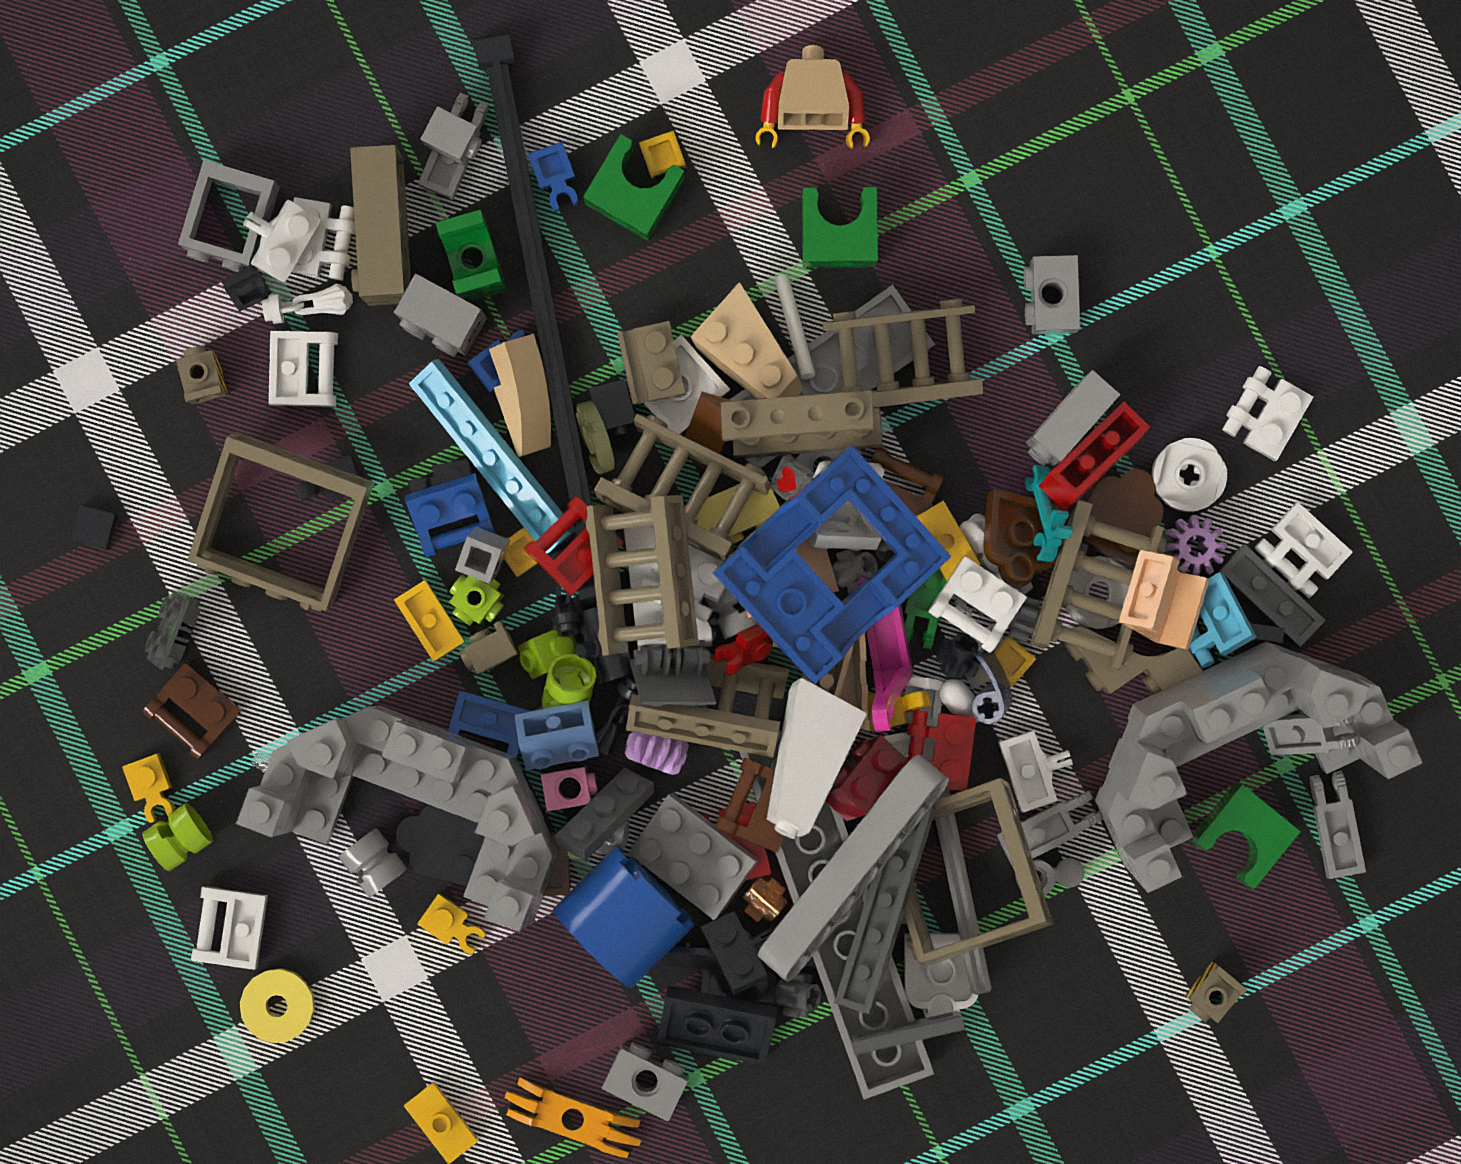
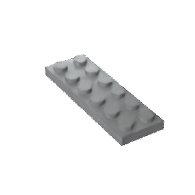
M891 285L857 309L855 315L856 318L910 312L911 310L895 287ZM910 321L889 323L894 374L914 361ZM874 325L853 327L859 385H863V391H870L877 387L876 383H880ZM838 329L828 330L808 344L816 374L814 377L802 379L795 354L788 358L804 389L798 396L841 393V387H844ZM926 332L927 349L929 350L935 343ZM744 389L730 400L743 401L756 400L757 398ZM779 455L745 459L749 464L761 469Z

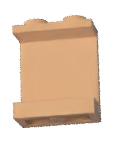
M1140 550L1119 622L1156 643L1189 650L1209 579L1179 572L1177 570L1179 560L1175 557Z

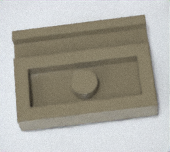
M669 321L625 332H617L633 406L685 395Z

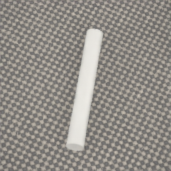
M779 275L774 280L802 379H810L816 374L788 275Z

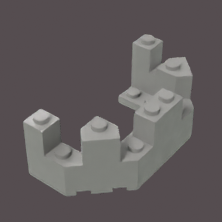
M1266 641L1210 667L1175 686L1134 703L1127 719L1129 721L1122 739L1119 738L1108 767L1110 769L1103 787L1100 786L1095 799L1124 866L1147 893L1181 878L1182 875L1170 848L1193 838V835L1177 801L1178 798L1186 795L1187 792L1176 767L1294 711H1297L1298 714H1306L1325 729L1351 716L1354 717V721L1346 726L1332 727L1335 736L1344 733H1359L1361 743L1350 748L1334 749L1327 753H1315L1322 771L1326 774L1358 759L1363 760L1387 779L1422 764L1409 730L1393 720L1380 687L1360 674L1341 669L1324 661Z
M383 706L366 707L345 718L333 719L288 740L287 745L272 752L261 785L249 788L236 824L269 837L294 832L323 844H329L354 776L477 822L478 825L475 833L485 836L463 897L488 906L484 916L485 919L519 932L535 921L560 853L554 838H552L544 821L545 818L536 798L523 775V770L517 757Z

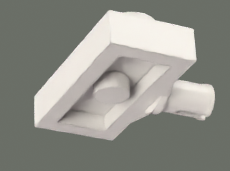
M290 200L285 202L278 216L270 221V223L253 214V212H250L247 218L256 222L259 226L246 219L243 223V226L261 235L259 249L250 264L282 283H285L321 222L320 218Z
M1034 730L999 741L998 743L1021 812L1058 801L1052 785V771L1073 765L1070 758L1057 762L1058 760L1070 757L1068 750L1047 757L1039 746Z

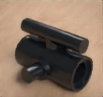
M594 607L581 612L582 626L579 628V635L582 643L577 644L576 653L580 658L587 657V660L594 666L596 671L595 684L600 685L633 674L630 664L632 656L629 647L636 641L627 642L628 653L603 656L602 646L598 639L600 628L598 609Z

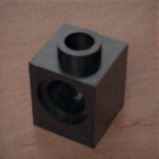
M625 379L589 388L592 402L596 406L606 432L610 434V438L631 433V426H635L633 421L635 413Z

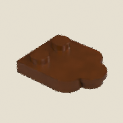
M1141 469L1129 470L1121 478L1109 476L1101 479L1087 503L1093 504L1090 515L1095 516V520L1149 537L1151 529L1157 525L1159 526L1163 517V506L1159 499L1154 496L1155 484L1153 478L1149 473ZM1092 534L1089 537L1083 536L1082 543L1133 570L1135 569L1140 550Z
M993 489L987 493L983 542L984 554L989 562L999 567L1000 577L1005 583L1013 588H1022L1032 581L1034 574H1039L1051 568L1055 559L1052 562L1038 561L1037 559L1042 546H1034L1033 541L1038 533H1044L1036 499ZM1052 502L1053 510H1059V506Z

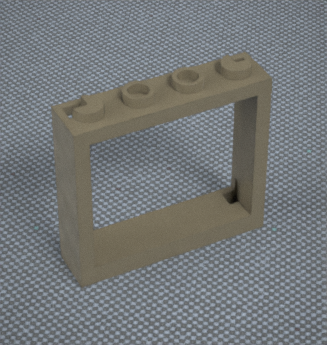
M234 432L226 438L187 561L197 564V567L205 569V573L216 575L220 572L231 576V581L237 585L244 587L255 585L266 589L265 593L270 597L280 600H286L288 597L301 602L300 606L306 610L311 608L319 612L321 610L327 611L334 605L374 482L242 433ZM240 457L354 498L325 589L210 548Z
M1001 778L939 799L933 820L991 800L993 801L1029 918L934 949L913 882L901 922L903 924L907 923L911 938L907 939V945L912 950L914 960L918 959L919 964L929 966L1053 925L1009 783Z

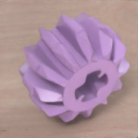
M1197 515L1190 516L1189 527L1182 519L1175 521L1179 533L1171 529L1166 531L1165 535L1174 540V543L1166 544L1164 551H1174L1175 555L1172 557L1180 561L1177 570L1185 573L1188 567H1190V574L1199 576L1201 567L1207 575L1213 573L1210 561L1221 564L1224 560L1215 553V550L1227 548L1226 543H1216L1214 539L1222 535V529L1219 528L1210 533L1209 529L1212 525V520L1209 518L1205 519L1199 528ZM1197 538L1199 539L1198 547L1202 551L1201 553L1198 552L1191 555V547L1187 545V541L1196 540Z
M632 731L628 736L624 754L634 762L674 775L678 774L682 765L685 764L689 744L686 741Z

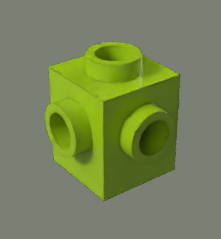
M462 574L449 591L454 595L449 603L456 607L453 614L469 626H471L473 621L481 625L486 620L491 623L504 606L500 602L504 595L497 590L501 584L495 579L489 584L469 575L465 577ZM473 591H478L481 594L482 599L478 605H471L468 601V596Z

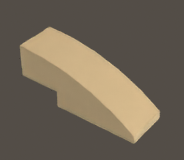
M534 334L510 340L489 349L501 385L494 387L517 456L521 457L551 447V419L547 383Z

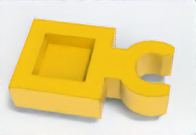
M160 753L122 766L134 801L146 799L147 804L144 814L149 823L157 821L154 814V809L157 805H162L165 808L167 816L175 810L172 801L164 797L162 792L172 788Z
M438 893L417 923L446 945L455 937L459 940L460 948L468 954H473L476 949L468 944L467 936L475 933L479 937L484 938L487 935L482 927L465 924L464 921L470 913L441 893Z

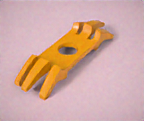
M522 1077L519 1078L517 1084L532 1094L543 1097L542 1101L508 1091L504 1097L532 1113H537V1116L534 1117L508 1108L507 1116L527 1125L546 1129L595 1147L602 1152L627 1158L630 1151L603 1142L604 1137L606 1140L640 1146L641 1139L608 1125L611 1122L617 1125L638 1128L641 1120L602 1110L563 1096ZM571 1108L578 1109L584 1117L582 1126L575 1130L566 1128L562 1122L563 1113Z

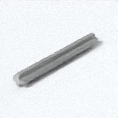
M953 813L937 818L935 821L960 939L964 940L979 935L980 931L956 818ZM983 948L965 953L964 958L972 993L978 995L990 992L992 987Z

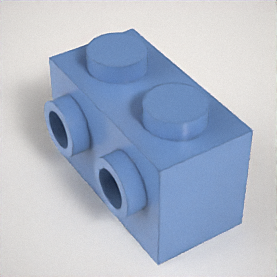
M588 700L515 715L518 744L526 771L537 768L544 769L552 765L572 761H583L587 758L599 756L595 727Z

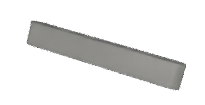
M921 755L914 756L904 766L765 941L758 952V957L785 981L793 979L803 969L945 790L949 778Z

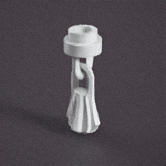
M335 284L313 294L299 295L289 302H281L279 294L269 295L268 299L262 300V309L265 321H272L273 324L284 323V313L295 312L300 315L316 313L343 315L346 310L350 309L353 297L346 286ZM302 301H313L314 307L303 308L304 302Z

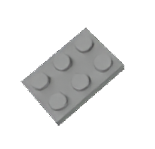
M674 793L668 794L628 852L713 920L721 916L759 861L757 857L722 830L715 827L713 823Z

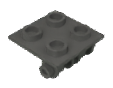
M173 590L171 597L166 596L159 609L158 617L162 619L157 632L152 631L145 645V652H148L146 658L162 670L164 667L174 670L176 663L180 664L186 646L174 641L178 640L188 643L189 639L177 635L178 630L192 633L193 629L181 625V623L184 622L195 626L201 611L198 608L200 600L189 596L185 597Z
M642 646L641 650H634V659L630 660L641 705L656 707L664 705H688L693 707L716 705L705 667L710 662L709 650H703L701 646L683 647L681 659V649L674 648L672 660H670V649H667V646L663 647V652L661 647Z

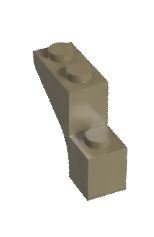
M1082 626L1072 628L1102 639L1109 640ZM1064 643L1076 661L1082 658L1090 669L1085 675L1097 691L1103 688L1105 693L1111 694L1143 671L1147 675L1143 678V682L1152 695L1203 672L1189 650L1173 647L1155 656H1143L1132 651L1128 665H1121L1118 671L1113 672L1107 670L1111 659L1110 656L1070 643Z

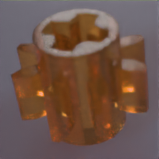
M759 877L742 896L749 903L744 908V911L756 922L762 916L771 922L788 902L781 896L786 888L774 877L768 882Z

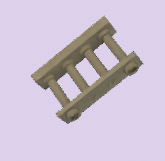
M962 299L940 301L941 308L859 318H856L855 311L834 313V321L823 322V329H838L844 379V387H841V393L863 391V385H859L853 327L874 325L880 383H876L877 390H872L873 408L983 394L982 379L970 378L969 372H965L960 321L961 314L975 313V305H963ZM945 316L951 374H947L948 381L934 382V376H930L924 319ZM910 321L915 378L912 379V385L899 387V381L894 379L889 323Z
M872 390L721 402L722 440H733V452L736 459L843 451L849 445H853L855 449L883 448L881 411L879 408H873Z
M636 414L633 421L636 430L642 433V436L618 479L613 478L612 482L602 477L600 478L594 489L597 499L607 505H612L613 508L623 513L651 510V497L667 496L688 457L707 465V468L684 508L687 540L689 545L724 562L735 551L733 543L729 541L731 539L729 533L753 489L765 495L770 490L768 478L765 477L766 473L749 463H746L744 467L667 429L668 425L655 416L649 415L645 418ZM655 441H658L675 451L651 494L645 495L642 498L632 493L633 489L630 486ZM720 473H723L739 481L740 484L716 527H711L708 531L696 525L698 523L696 517Z
M683 495L651 497V510L613 515L612 505L586 506L588 516L586 528L590 535L600 627L598 639L602 646V655L628 653V641L665 638L667 649L699 645ZM648 525L654 526L656 544L654 548L617 552L615 530ZM657 562L659 585L621 589L619 567ZM662 601L663 623L625 626L623 604Z
M1078 500L1073 505L1067 526L1073 527V532L1070 538L1062 540L1030 645L1045 649L1049 646L1050 641L1056 643L1057 640L1070 643L1110 656L1111 659L1107 670L1116 672L1121 668V665L1127 666L1134 647L1133 644L1128 643L1132 633L1131 628L1121 624L1115 643L1062 626V621L1057 620L1061 606L1067 607L1069 604L1119 621L1123 606L1074 591L1073 586L1068 585L1072 571L1078 572L1081 569L1130 585L1134 571L1086 556L1084 551L1079 550L1083 536L1089 537L1092 534L1138 550L1163 554L1166 545V539L1161 538L1164 527L1155 526L1151 529L1149 537L1095 520V516L1090 515L1093 504Z
M670 651V660L673 659L674 651ZM710 654L709 665H705L711 686L722 687L717 710L688 705H664L659 707L641 705L639 695L632 694L626 726L628 731L773 758L780 722L769 720L772 697L783 699L789 669L753 662L741 668L736 674L728 675L726 667L729 660L715 663L713 661L714 655ZM736 690L758 694L754 717L732 713Z

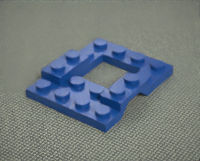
M849 445L795 496H791L737 546L738 549L721 563L712 574L809 681L816 684L846 655L856 640L878 620L895 610L952 556L854 446ZM849 500L893 549L896 555L870 579H865L841 602L795 549Z

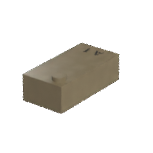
M395 145L350 148L357 269H352L351 272L352 288L354 292H359V297L368 306L399 304L411 282L404 158Z

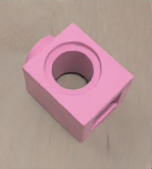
M587 766L541 774L547 811L587 805L592 800V795L598 794L595 773H588ZM571 777L580 783L581 791L577 797L567 798L562 794L560 786L565 778Z

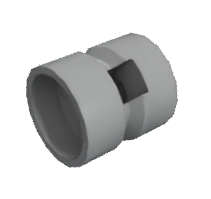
M726 588L718 603L704 597L712 612H717L719 615L716 623L724 640L758 624L752 617L748 618L746 610Z
M377 828L338 856L350 873L359 874L357 883L369 898L408 869L396 853L387 852L389 843Z

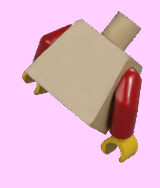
M809 45L803 48L802 59L789 60L785 72L778 73L764 91L760 119L764 124L763 128L756 134V142L759 146L761 145V136L765 132H771L774 136L772 148L777 146L779 136L774 130L775 123H778V129L848 130V124H851V130L846 136V143L850 149H853L852 136L855 132L863 136L864 147L870 141L869 133L862 128V122H865V113L861 89L849 74L842 72L839 61L836 59H824V50L820 46Z

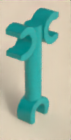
M1034 465V478L1026 477L1025 487L1027 491L1034 492L1044 533H1038L1034 538L1033 544L1034 546H1042L1041 552L1037 556L1038 561L1052 562L1057 556L1058 547L1062 544V539L1070 538L1073 527L1064 526L1065 520L1069 516L1068 511L1053 510L1051 498L1039 487L1050 473V469L1046 466Z

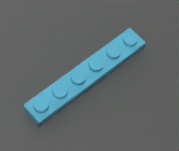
M440 359L432 361L409 383L410 386L536 541L563 514L562 511ZM572 525L546 553L552 552L576 531L574 526Z

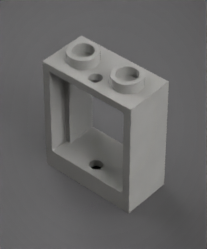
M203 160L178 245L188 250L186 256L205 263H208L209 257L223 261L221 267L239 272L244 267L247 268L252 265L250 263L260 246V234L251 229L249 230L242 254L194 240L211 183L214 182L260 196L255 215L268 223L271 219L280 186L273 180Z
M1091 370L1025 442L1031 447L1028 451L1029 455L1042 466L1049 463L1053 467L1061 462L1120 394L1096 372Z

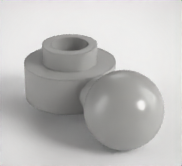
M1033 858L1036 870L1039 872V880L1044 895L1052 890L1055 882L1064 887L1072 888L1079 885L1084 878V868L1076 859H1063L1056 867L1052 868L1045 861Z

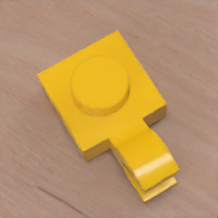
M902 691L893 705L894 717H889L890 728L910 724L909 712L931 707L929 693L918 691L904 696ZM875 694L867 696L868 719L870 720L871 731L878 733L874 729L872 718V704Z

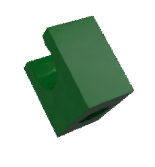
M620 134L583 198L585 204L649 241L683 184L685 172L679 167L672 165L667 169L664 179L658 185L643 189L633 186L624 176L626 162L633 155V144L631 139Z
M816 187L803 188V268L876 267L878 261L877 187L863 188L859 201L861 207L860 215L852 223L842 226L830 224L823 219L817 206L819 194Z
M481 210L436 222L440 239L444 244L454 278L453 285L458 297L471 302L507 291L488 223ZM477 251L483 254V261L479 267L470 269L464 265V259L468 253Z
M1234 783L1192 834L1193 838L1189 840L1198 848L1208 850L1213 847L1216 839L1223 833L1232 830L1241 832L1249 845V858L1245 865L1237 871L1236 879L1245 886L1255 889L1301 831L1243 784Z

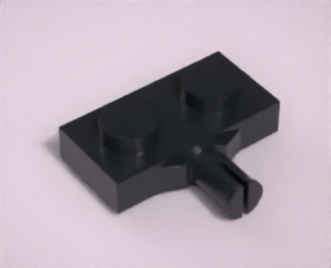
M735 911L701 927L702 933L734 995L768 979L767 973L758 957V950L773 933L772 927L751 937L743 929Z

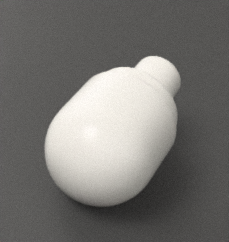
M958 679L945 681L939 691V696L947 709L952 714L976 718L972 711L975 695L967 685Z

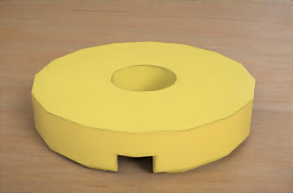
M284 968L268 969L252 978L244 988L240 1000L241 1018L247 1029L258 1039L270 1043L288 1042L299 1036L310 1024L315 1010L314 993L310 986L307 985L306 981L299 974ZM278 995L286 1000L287 1011L284 1015L277 1016L270 1012L268 1008L270 997Z

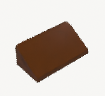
M701 391L685 438L721 454L725 441L722 440L721 402H730L732 400ZM690 458L706 470L707 465Z

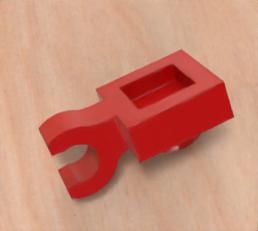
M756 624L738 632L736 641L719 646L715 650L713 661L719 663L722 660H729L726 673L728 675L736 674L741 668L766 658L772 648V639L759 624Z

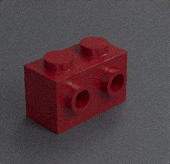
M882 735L870 740L864 738L853 747L850 752L851 758L845 765L841 766L825 799L846 821L866 815L908 761Z

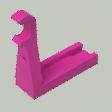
M859 578L857 586L867 578ZM901 604L866 631L876 690L872 704V718L876 732L891 730L889 717H894L893 705L913 673Z

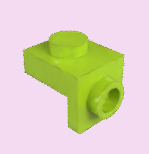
M556 630L546 632L518 646L521 665L529 673L530 677L535 679L548 673L550 664L556 657L564 654L577 655V642L574 636H558Z

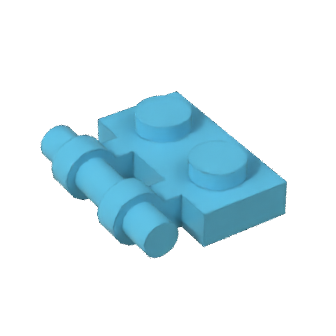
M1220 572L1208 578L1209 584L1198 619L1202 617L1208 632L1201 635L1196 626L1189 652L1193 658H1197L1201 668H1207L1214 664L1215 661L1210 653L1213 646L1216 645L1219 652L1226 656L1257 638L1225 575Z

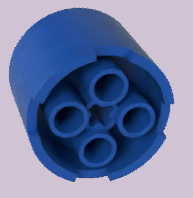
M616 845L553 908V911L574 938L608 972L625 986L632 989L696 924L684 909H679L677 902L670 896V893L633 857L628 860L623 854L624 850Z

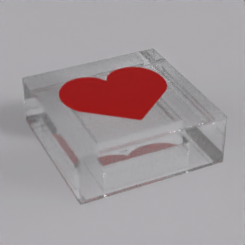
M786 455L781 458L769 487L787 501L813 479L814 473L793 456Z

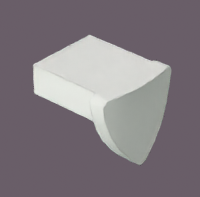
M911 677L905 686L904 696L918 691L928 692L932 706L920 709V711H928L926 726L937 727L938 713H940L942 702L939 691L944 682L931 678ZM913 711L908 713L910 724H912Z

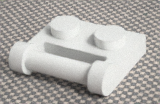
M270 331L269 405L336 407V395H333L334 345H338V333ZM309 344L319 345L318 394H308Z
M963 556L928 612L936 618L941 616L981 642V647L991 653L1027 597L966 556ZM953 594L994 620L995 623L992 628L988 630L950 605L949 600Z
M202 886L200 898H204L197 948H193L191 960L253 970L257 969L268 895ZM218 901L227 902L219 952L211 950Z

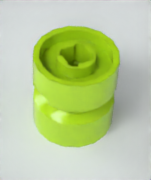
M564 654L556 657L551 662L542 696L543 709L586 700L590 704L596 680V671L592 663L586 658H580L576 654Z
M188 803L183 804L170 813L167 823L158 821L142 832L148 849L167 871L173 870L186 861L188 852L195 854L213 842V837L207 825L197 811Z

